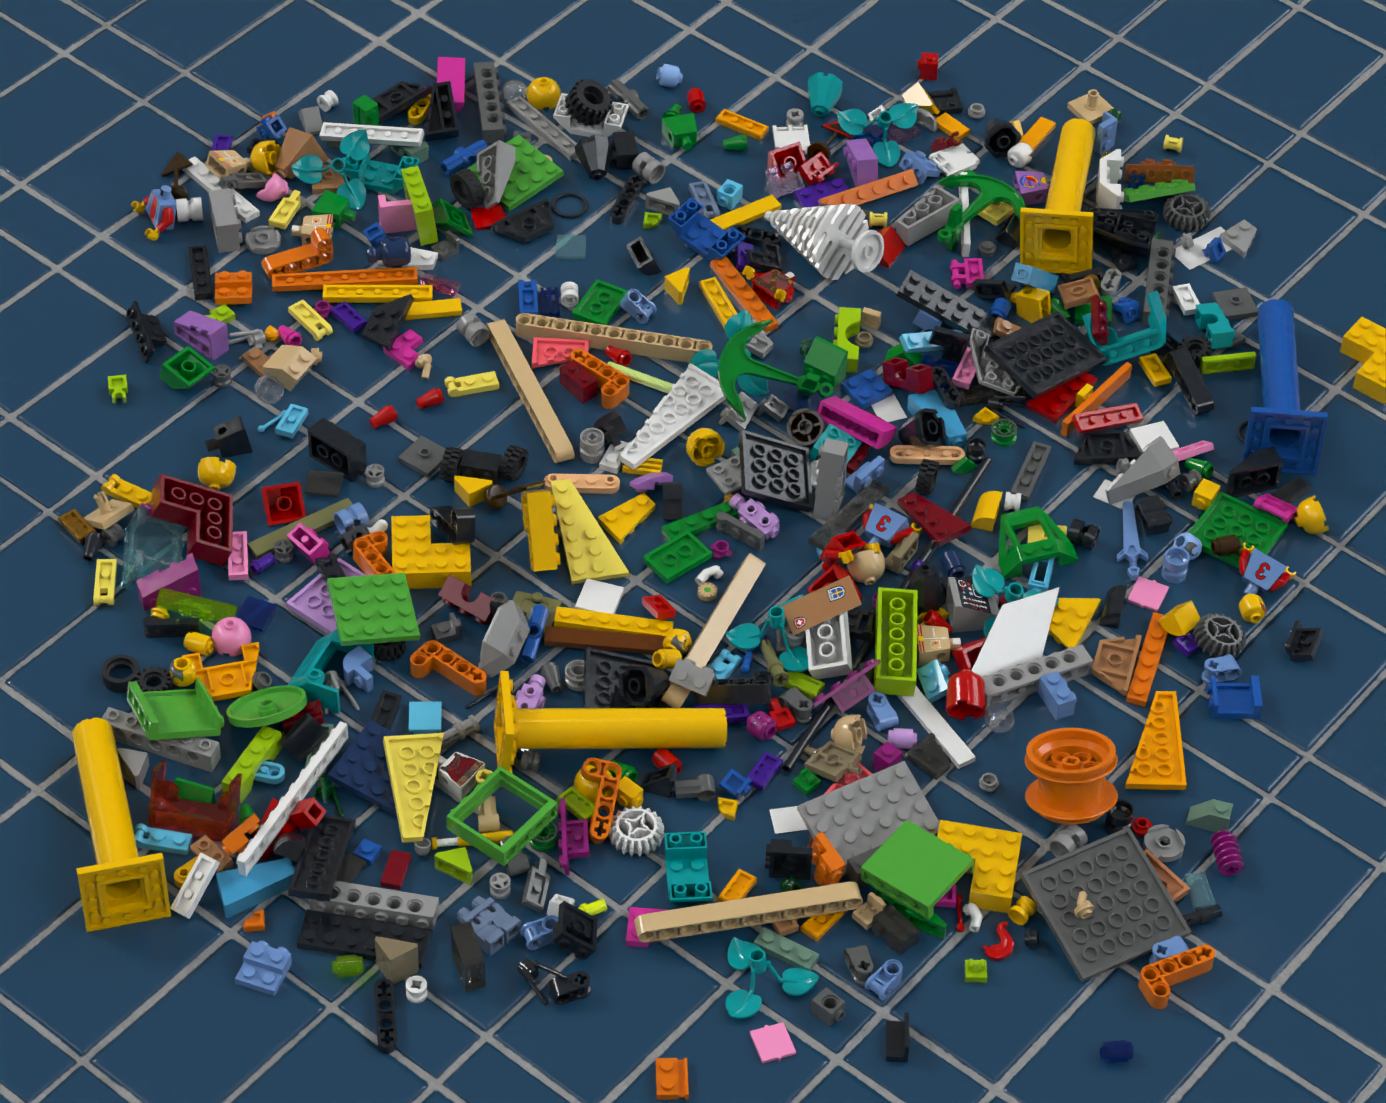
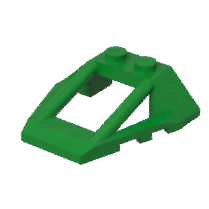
M1036 506L1001 515L998 565L1004 579L1021 576L1022 565L1055 557L1058 560L1059 566L1078 562L1075 549L1068 537L1040 507ZM1040 524L1047 539L1020 545L1014 530ZM1006 533H1007L1008 538H1009V540H1010V542H1011V544H1012V546H1013V548H1014V549H1013L1011 552H1009L1008 554H1007Z

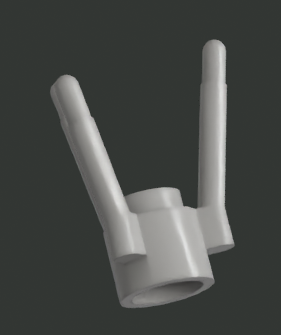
M261 329L229 333L230 337L247 335L229 340V345L247 340L250 346H254L253 348L261 349L263 348L262 344L266 342L265 334Z
M336 671L326 672L323 685L337 690L341 688L357 711L360 710V707L345 687L343 680L339 678ZM324 708L325 714H328V709Z

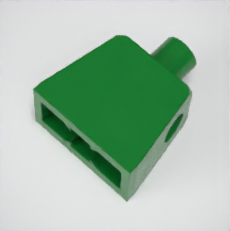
M694 113L662 118L661 132L673 148L683 147L684 150L688 151L697 143Z
M326 189L311 210L312 215L333 214L334 228H340L345 220L354 222L357 216L356 211L350 210L349 199Z

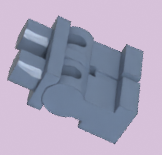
M477 896L472 901V908L474 910L470 912L466 907H463L457 912V919L463 925V932L468 934L473 940H476L479 946L490 956L504 946V942L507 944L520 934L521 920L516 916L512 917L506 913L491 897L486 900L481 896Z

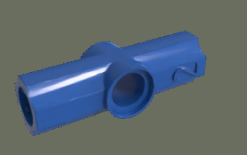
M482 139L467 148L458 147L454 151L453 156L439 163V168L445 176L452 174L462 167L469 168L477 160V153L488 147L487 143Z
M537 604L532 606L528 620L530 631L517 657L523 663L530 664L535 662L539 645L543 641V632L549 615V609L544 605Z

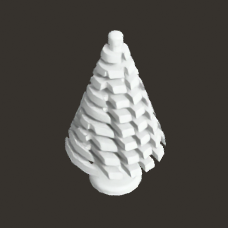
M839 204L804 207L801 209L794 208L792 210L767 211L764 215L765 220L770 222L771 226L827 279L839 280L843 271L847 274L854 268L863 273L870 272L876 268L883 256L884 239L882 235L875 230H868V220H864L866 214L857 205Z

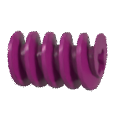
M1227 830L1218 831L1211 837L1219 874L1223 876L1238 874L1245 867L1242 862V856H1240L1241 851L1237 843V837Z

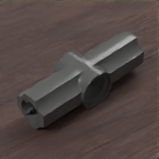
M614 79L608 85V90L617 99V102L629 104L628 110L637 119H645L649 114V108L640 100L637 91L634 89L629 90L620 80Z

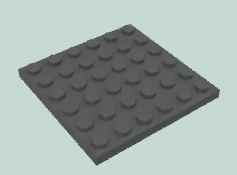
M1130 827L1021 872V879L1081 982L1152 952L1154 944L1171 939L1174 936L1184 938L1192 932ZM1081 891L1087 893L1086 900H1090L1094 906L1093 914L1086 919L1077 918L1074 909L1077 907L1078 895Z

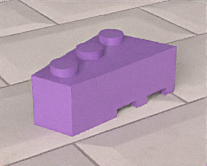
M867 139L846 140L843 154L847 158L855 187L878 180V158Z
M191 310L174 321L175 335L211 361L216 360L229 351L226 323Z

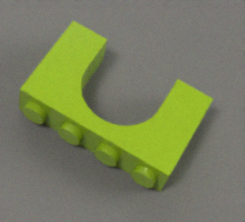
M419 167L401 169L406 200L410 199L420 244L423 246L438 242L433 207Z

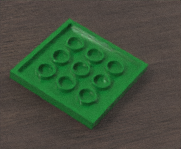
M1220 492L1189 533L1201 541V551L1239 568L1241 549L1236 554L1214 555L1211 550V540H1214L1216 537L1234 534L1240 539L1241 547L1245 542L1246 548L1250 549L1253 545L1255 549L1268 555L1287 530L1288 524L1226 493Z

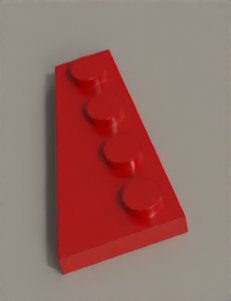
M1085 373L1035 399L1026 402L1025 408L1057 424L1075 406L1077 393L1087 383L1094 386L1097 383V377Z

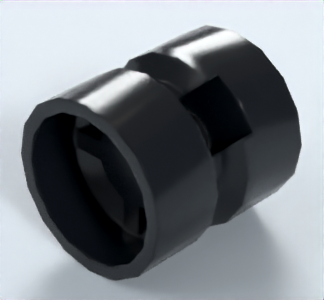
M1074 518L1067 537L1071 543L1076 545L1081 543L1082 547L1093 550L1098 541L1101 527L1091 523L1086 525L1085 521Z
M1118 799L1114 807L1107 812L1104 828L1109 835L1127 827L1131 829L1134 807L1129 801Z

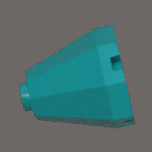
M818 72L808 79V96L811 112L816 116L828 115L842 95L843 81L834 74L828 73V76H823L824 73Z

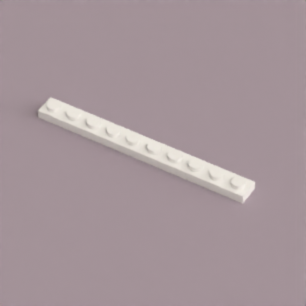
M339 722L336 728L331 730L327 740L320 745L319 751L311 757L307 767L301 770L299 778L290 785L289 791L285 796L281 797L275 810L270 812L267 821L259 827L255 837L249 840L247 848L238 855L236 863L240 875L246 877L288 821L290 818L289 814L296 804L305 798L347 741L348 726L346 723Z

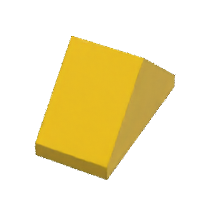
M688 267L665 276L664 289L678 305H682L689 284L690 268Z
M457 475L454 477V491L469 507L483 501L485 488L492 484V480Z

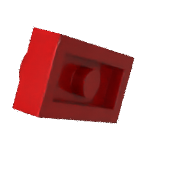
M661 595L642 597V605L657 620L665 621L668 618L676 617V610Z

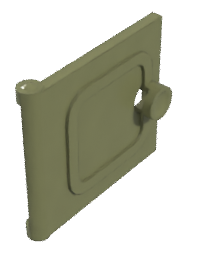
M516 591L512 599L527 613L525 616L527 623L532 606L537 605L534 601L540 602L539 605H544L548 608L549 615L545 627L553 626L556 608L562 605L561 600L543 597L539 592L530 594ZM545 628L543 632V640L545 639Z

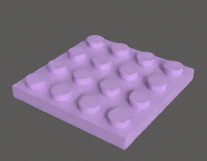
M337 559L346 577L366 576L344 560ZM319 574L286 602V608L329 634L336 630L337 627L328 587L321 574Z

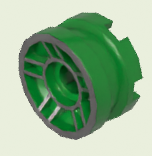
M999 419L993 422L991 426L992 442L1001 447H1009L1015 444L1017 440L1016 423L1009 419Z
M550 822L529 842L531 848L538 852L553 850V847L558 842L557 826Z

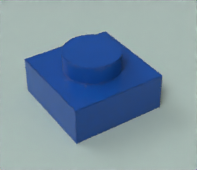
M363 839L353 852V858L372 866L381 854L382 846Z

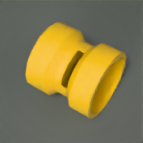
M1021 896L1016 901V905L1012 906L1008 911V916L1017 925H1024L1029 920V916L1036 912L1037 906L1029 897Z

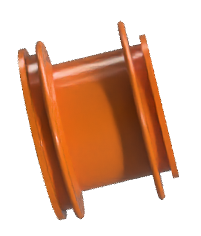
M1059 728L1041 733L1028 743L1024 758L1025 765L1038 779L1027 788L1025 800L1028 806L1040 816L1060 824H1083L1100 818L1114 807L1118 800V793L1114 785L1104 779V777L1115 769L1118 763V756L1114 743L1107 736L1089 729Z

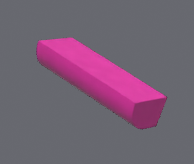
M438 57L437 83L451 82L456 113H458L464 106L465 58Z
M836 396L822 400L817 411L825 423L834 425L876 449L885 447L897 430L896 426Z

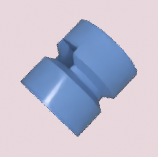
M359 502L348 506L347 510L342 509L333 514L334 523L341 534L346 532V527L354 523L356 526L363 524L364 527L369 525L368 514Z
M1172 547L1165 552L1161 574L1167 582L1178 584L1185 580L1190 560L1189 553L1185 549Z

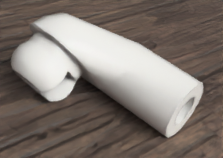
M381 519L372 527L367 528L370 533L376 531L385 532L388 528V523Z
M970 902L963 906V912L972 918L969 930L978 932L983 915L978 906Z

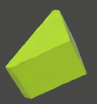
M466 847L435 854V869L469 885L473 883L472 867Z

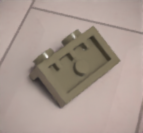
M912 531L908 538L905 537L902 542L898 543L885 559V568L899 574L917 551L919 534Z

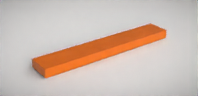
M1126 362L1070 413L1062 421L1061 435L1067 437L1076 429L1072 421L1074 414L1095 411L1130 379L1132 364Z

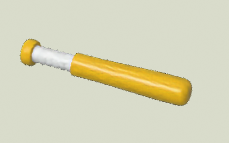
M512 830L481 833V835L495 844H500V841L505 837L514 834ZM458 836L446 839L432 837L433 850L443 846H472Z

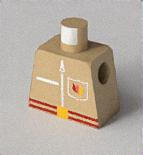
M234 150L209 151L205 166L221 179V176H230V173H246L247 168L251 166L249 158L241 157Z
M333 214L305 216L302 226L292 225V236H301L302 245H307L311 243L312 231L322 227L332 240L334 228Z
M917 625L918 666L926 665L935 659L940 663L947 662L950 658V650L961 646L960 638H949L946 627Z

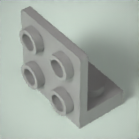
M739 455L706 468V473L725 495L742 488Z

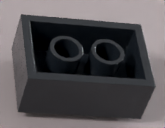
M325 418L320 419L308 429L309 456L350 482H353L365 472L367 467L366 444L361 439H357L348 431L339 428Z

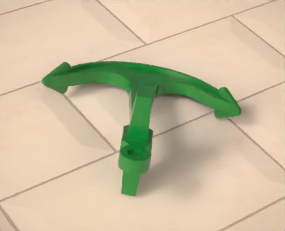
M951 174L939 180V185L949 189L954 187H973L980 194L963 213L962 205L958 203L950 209L945 229L938 231L937 239L942 243H946V249L953 251L959 244L964 224L995 202L1007 203L1013 207L1016 216L1020 220L1021 207L1025 208V202L1012 186L996 178L974 174L958 176Z
M772 319L751 324L735 333L725 345L719 359L718 380L721 391L731 407L743 420L746 419L742 402L735 389V381L742 375H752L795 385L798 389L797 394L804 397H809L818 392L820 397L829 398L833 393V386L830 383H819L820 375L808 372L806 375L797 377L748 356L745 349L746 342L772 323ZM823 388H827L828 393H825Z

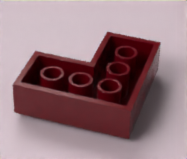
M160 474L152 488L151 517L188 527L187 555L192 553L196 559L224 566L232 553L233 495Z

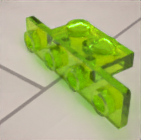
M160 588L156 607L179 612L183 616H195L203 621L211 620L218 622L226 617H235L237 610L235 605L165 588Z

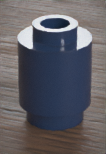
M945 552L940 561L948 577L962 578L965 575V566L958 552Z

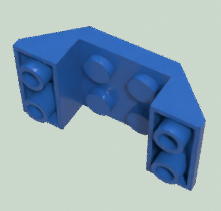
M692 197L689 198L668 217L670 225L681 242L705 259H723L746 236L734 227H730L727 231L723 230L704 216L705 207Z

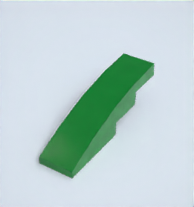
M874 888V894L890 904V912L906 917L905 925L944 940L947 924L936 913L928 920Z

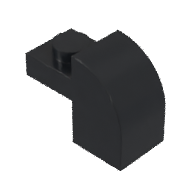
M614 410L599 418L593 428H597L604 433V444L610 443L614 447L621 444L618 436L627 431L621 416Z
M662 482L663 520H680L683 518L682 482Z

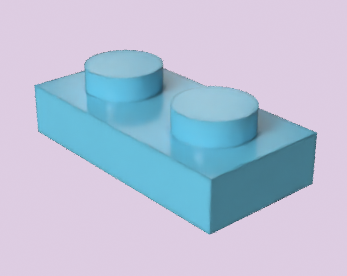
M290 404L276 426L275 433L293 439L309 414L308 408Z

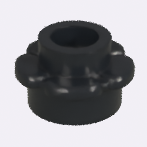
M1029 929L1028 933H1024L1025 945H1029L1030 949L1039 947L1038 930Z

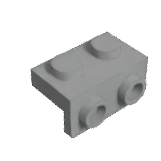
M742 391L738 395L742 402L746 419L743 420L729 404L720 414L722 417L719 421L720 425L727 421L739 431L746 428L759 404Z
M678 658L669 677V682L706 697L713 680L715 681L717 678L713 673L714 670L706 666L702 668L695 666L696 662L688 658L684 660Z

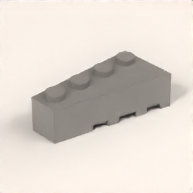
M935 185L932 192H927L921 202H916L912 210H908L896 221V233L907 246H910L945 226L948 222L950 209L956 203L960 204V199Z

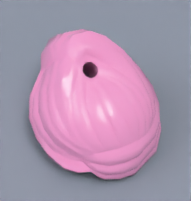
M274 173L266 183L265 189L260 190L256 197L266 202H273L286 197L289 193L288 183L278 174Z

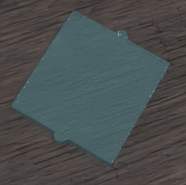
M557 235L556 259L572 260L586 258V235Z

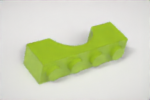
M839 307V314H835L834 325H838V327H834V338H837V340H833V344L848 351L846 372L857 373L859 346L850 343L847 339L858 335L860 332L861 308Z
M262 726L221 781L224 798L242 804L252 790V784L260 766L266 760L273 761L283 748L278 742L282 738L280 731L268 726Z

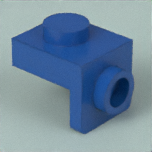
M378 222L363 230L366 238L375 248L380 247V242L388 238Z
M1121 297L1118 301L1112 303L1113 310L1122 313L1124 323L1141 318L1138 301L1129 297Z
M731 769L719 783V786L739 801L742 796L746 797L751 791L752 779L749 777L746 779L734 769Z

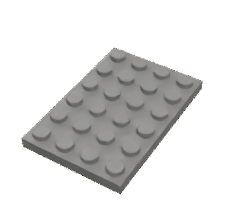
M905 761L807 801L797 807L812 838L814 839L815 835L823 832L846 863L842 876L847 873V859L884 844L906 820L919 825L923 830L936 836L938 835L940 824Z

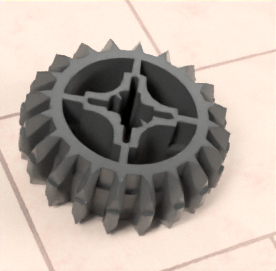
M1184 192L1183 194L1179 193L1167 198L1163 207V218H1165L1166 223H1169V227H1175V230L1181 229L1182 232L1184 230L1188 232L1193 230L1196 232L1197 229L1202 230L1209 222L1211 209L1203 197L1199 198L1198 194L1192 195V192L1190 194Z
M1216 612L1213 615L1211 613H1208L1206 616L1203 615L1195 625L1193 634L1195 637L1194 641L1198 643L1197 647L1202 648L1203 653L1207 652L1209 657L1214 656L1215 658L1229 654L1237 658L1245 648L1247 639L1245 637L1246 632L1242 630L1241 625H1237V621L1231 620L1230 617H1225L1224 614L1218 615Z

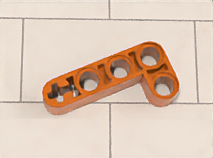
M316 228L311 233L310 244L267 256L262 260L261 266L268 278L272 279V274L298 273L325 265L333 259L332 240L324 228Z
M574 349L571 351L570 361L575 360L580 365H583L585 370L597 378V387L601 388V405L604 408H615L628 397L630 379L627 375L585 350Z
M376 531L355 539L353 543V559L365 575L396 573L383 557L387 554L388 536L385 532Z
M427 641L410 656V672L415 678H424L432 670H435L474 696H481L487 690V676L483 670L437 641Z
M588 758L581 768V775L588 781L599 783L589 828V839L595 844H600L606 840L610 831L622 770L617 763L597 758ZM588 765L594 766L595 769H596V772H595V773H590V772H588L587 769H586V766H588ZM607 770H612V771H614L615 774H616V777H614V778L609 777V776L607 775L606 771H607ZM602 790H609L612 793V796L605 797L602 793ZM599 809H604V810H606L607 813H608V816H606V817L600 816L599 813H598V810H599ZM599 824H603L600 831L601 836H598L596 832Z
M1200 945L1144 966L1141 969L1138 986L1148 1003L1155 1009H1164L1169 1000V986L1209 972L1213 967L1215 950L1209 945Z

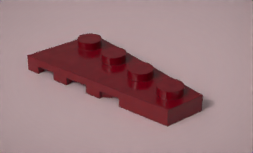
M915 492L897 500L898 506L939 547L972 531L969 523Z

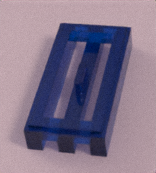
M540 287L541 316L560 317L558 287H554V290H551V287H547V290H544V287ZM544 295H548L549 313H545ZM551 295H555L556 312H552Z

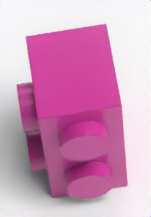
M301 522L286 535L293 546L315 566L316 558L322 557L323 559L331 554L328 549L329 544L322 537L319 539L312 528H306Z

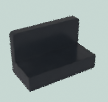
M975 279L972 282L977 298L1007 299L1017 288L1016 284H1006L1005 280Z
M306 712L278 742L299 762H302L329 732Z
M909 1012L904 1013V1021H886V1062H908Z

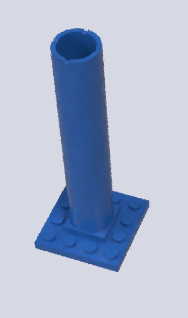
M1271 299L1264 302L1258 309L1263 407H1251L1241 462L1256 450L1274 447L1283 461L1281 472L1316 475L1328 413L1301 410L1294 310L1291 304L1285 300Z

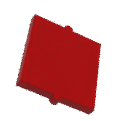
M495 205L490 209L485 207L471 209V219L476 230L491 229V224L506 217L501 205Z

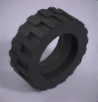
M464 168L450 176L452 193L462 207L472 209L483 203L485 199L484 189L473 171Z

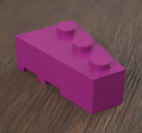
M192 553L186 556L187 559L177 564L173 562L169 568L161 572L157 570L136 581L137 593L144 611L156 608L157 606H164L201 596L199 571Z

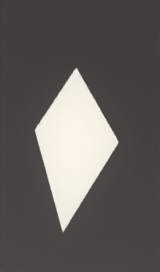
M1059 587L1002 605L971 671L979 674L981 677L988 676L1000 670H1006L1018 664L1042 658Z

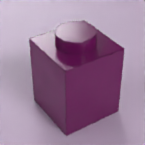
M887 741L874 752L872 768L879 772L902 762L903 752Z

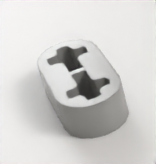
M1112 268L1106 271L1099 291L1102 296L1112 297L1115 295L1122 276L1118 269Z

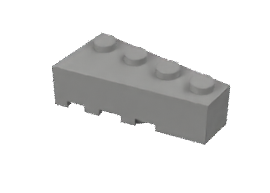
M826 438L824 445H820L818 456L821 458H819L817 465L819 471L816 478L817 487L813 518L835 522L845 490L849 444L847 442Z

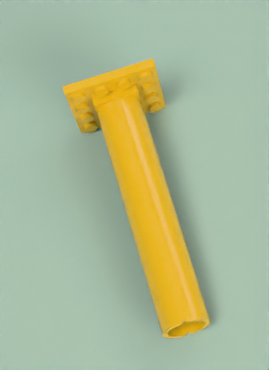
M1071 119L1062 126L1045 209L1021 207L1020 264L1032 266L1049 273L1062 272L1073 274L1092 269L1093 212H1080L1096 135L1095 128L1087 120Z
M500 671L494 716L497 768L501 766L511 773L512 766L510 765H514L517 749L725 748L727 717L724 708H517L514 695H511V692H513V679H509V671Z
M101 718L82 720L73 729L72 739L97 865L76 868L86 931L91 932L171 917L163 854L157 853L141 857L138 854L112 726L107 720Z

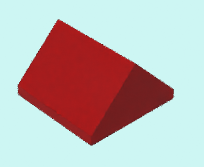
M800 141L768 152L767 171L778 185L802 178L797 168L804 164L806 159Z
M892 226L877 231L884 239V252L879 264L890 268L906 246Z

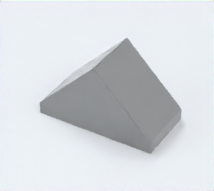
M314 106L298 111L305 132L312 135L319 134L323 126L319 107Z
M671 187L646 194V209L671 216L680 207V202Z
M118 748L120 766L135 788H141L149 768L148 753Z

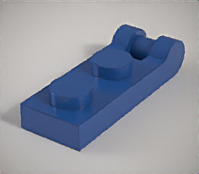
M531 279V281L518 280L520 314L538 315L536 279Z

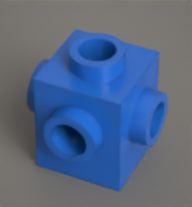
M279 115L272 118L269 116L265 117L260 121L261 125L256 127L260 137L265 141H276L287 130Z

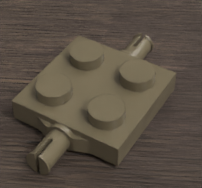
M833 741L827 742L818 749L810 746L804 749V753L811 756L804 763L805 768L829 780L837 782L848 772L856 775L862 773V768L856 766L862 760L860 752L840 748Z

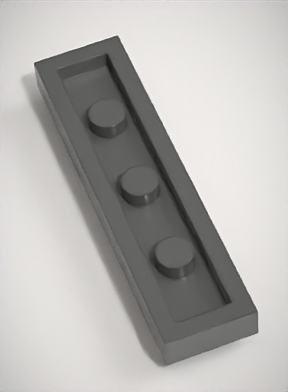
M1033 442L1010 491L1011 494L1021 493V500L1028 502L1049 457L1052 446Z

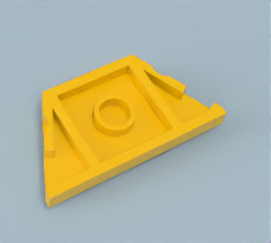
M1058 598L1059 601L1054 607L1048 634L1053 636L1058 644L1062 643L1067 648L1078 646L1101 604V599Z

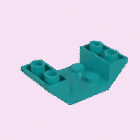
M369 153L365 159L355 161L349 157L345 161L346 170L344 173L350 179H359L364 184L365 189L395 194L404 188L401 169L418 166L420 159L403 156L400 164L395 165L370 160Z
M706 831L664 833L665 868L669 901H712L711 881H709Z

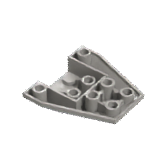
M972 328L969 344L979 384L1014 396L1021 386L984 351L985 346L988 345L990 334Z

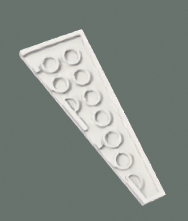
M690 363L687 370L680 375L677 383L673 384L668 395H665L654 409L652 416L645 421L643 428L638 430L634 440L629 442L620 454L619 461L634 470L723 402L726 398L721 391L719 381Z

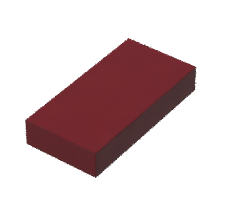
M391 850L380 886L401 890L412 859V853Z

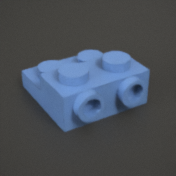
M252 941L243 957L244 963L235 977V984L275 996L292 965L291 953L284 947L272 948L265 941H258V943Z

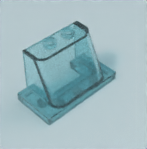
M139 506L125 529L121 587L129 589L135 578H143L157 570L161 572L169 568L171 563L176 562L177 564L183 561V556H181L184 542L182 541L183 526L146 515L147 508Z

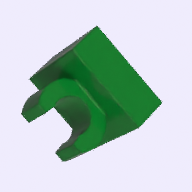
M805 768L793 779L792 785L805 796H808L821 786V780Z

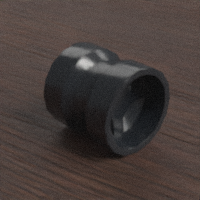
M978 437L968 440L966 457L976 464L981 463L985 458L986 442Z

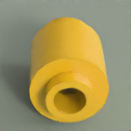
M188 632L183 645L188 651L200 652L201 655L207 656L213 652L215 642H213L211 636L197 632Z
M659 649L654 652L652 662L659 669H674L678 658L682 660V655L677 649Z

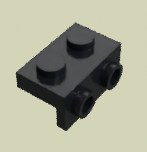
M1300 620L1295 621L1293 628L1290 630V637L1285 644L1286 653L1289 654L1291 661H1314L1323 636L1322 628H1303Z

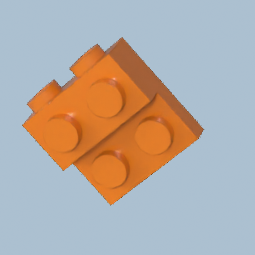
M242 270L235 273L227 271L215 273V305L252 304V272Z
M255 813L222 839V849L228 856L235 852L240 854L247 848L249 838L245 833L251 834L259 827L258 822L260 819Z
M820 832L815 835L811 846L813 848L812 864L816 865L813 874L815 881L821 886L838 884L846 863L825 834Z

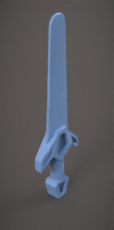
M1131 501L1123 502V549L1117 554V562L1123 559L1128 560L1129 568L1127 569V574L1131 581H1137L1140 575L1137 560L1141 558L1148 561V553L1142 550L1139 545L1134 505Z

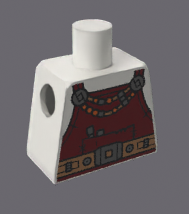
M455 752L448 760L440 755L437 766L439 769V782L458 799L462 800L478 783L476 781V774L479 770L485 769V763L459 752Z

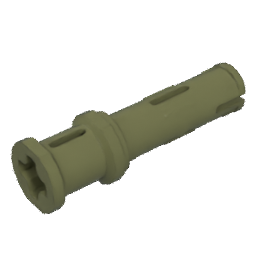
M766 639V642L765 640L760 641L759 648L767 662V671L771 672L773 685L776 687L785 686L789 682V675L784 671V664L778 660L770 640Z

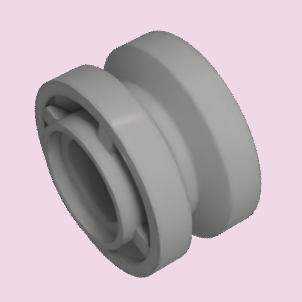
M584 660L571 661L565 667V684L571 690L583 691Z

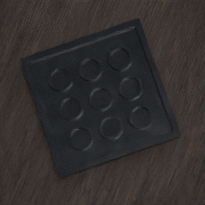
M741 430L739 433L742 494L810 513L813 510L809 449Z
M586 647L584 651L583 708H662V701L660 700L662 694L648 705L640 707L628 705L626 701L630 700L627 696L623 697L620 693L619 676L627 670L625 669L627 665H645L656 669L659 668L655 667L650 660Z

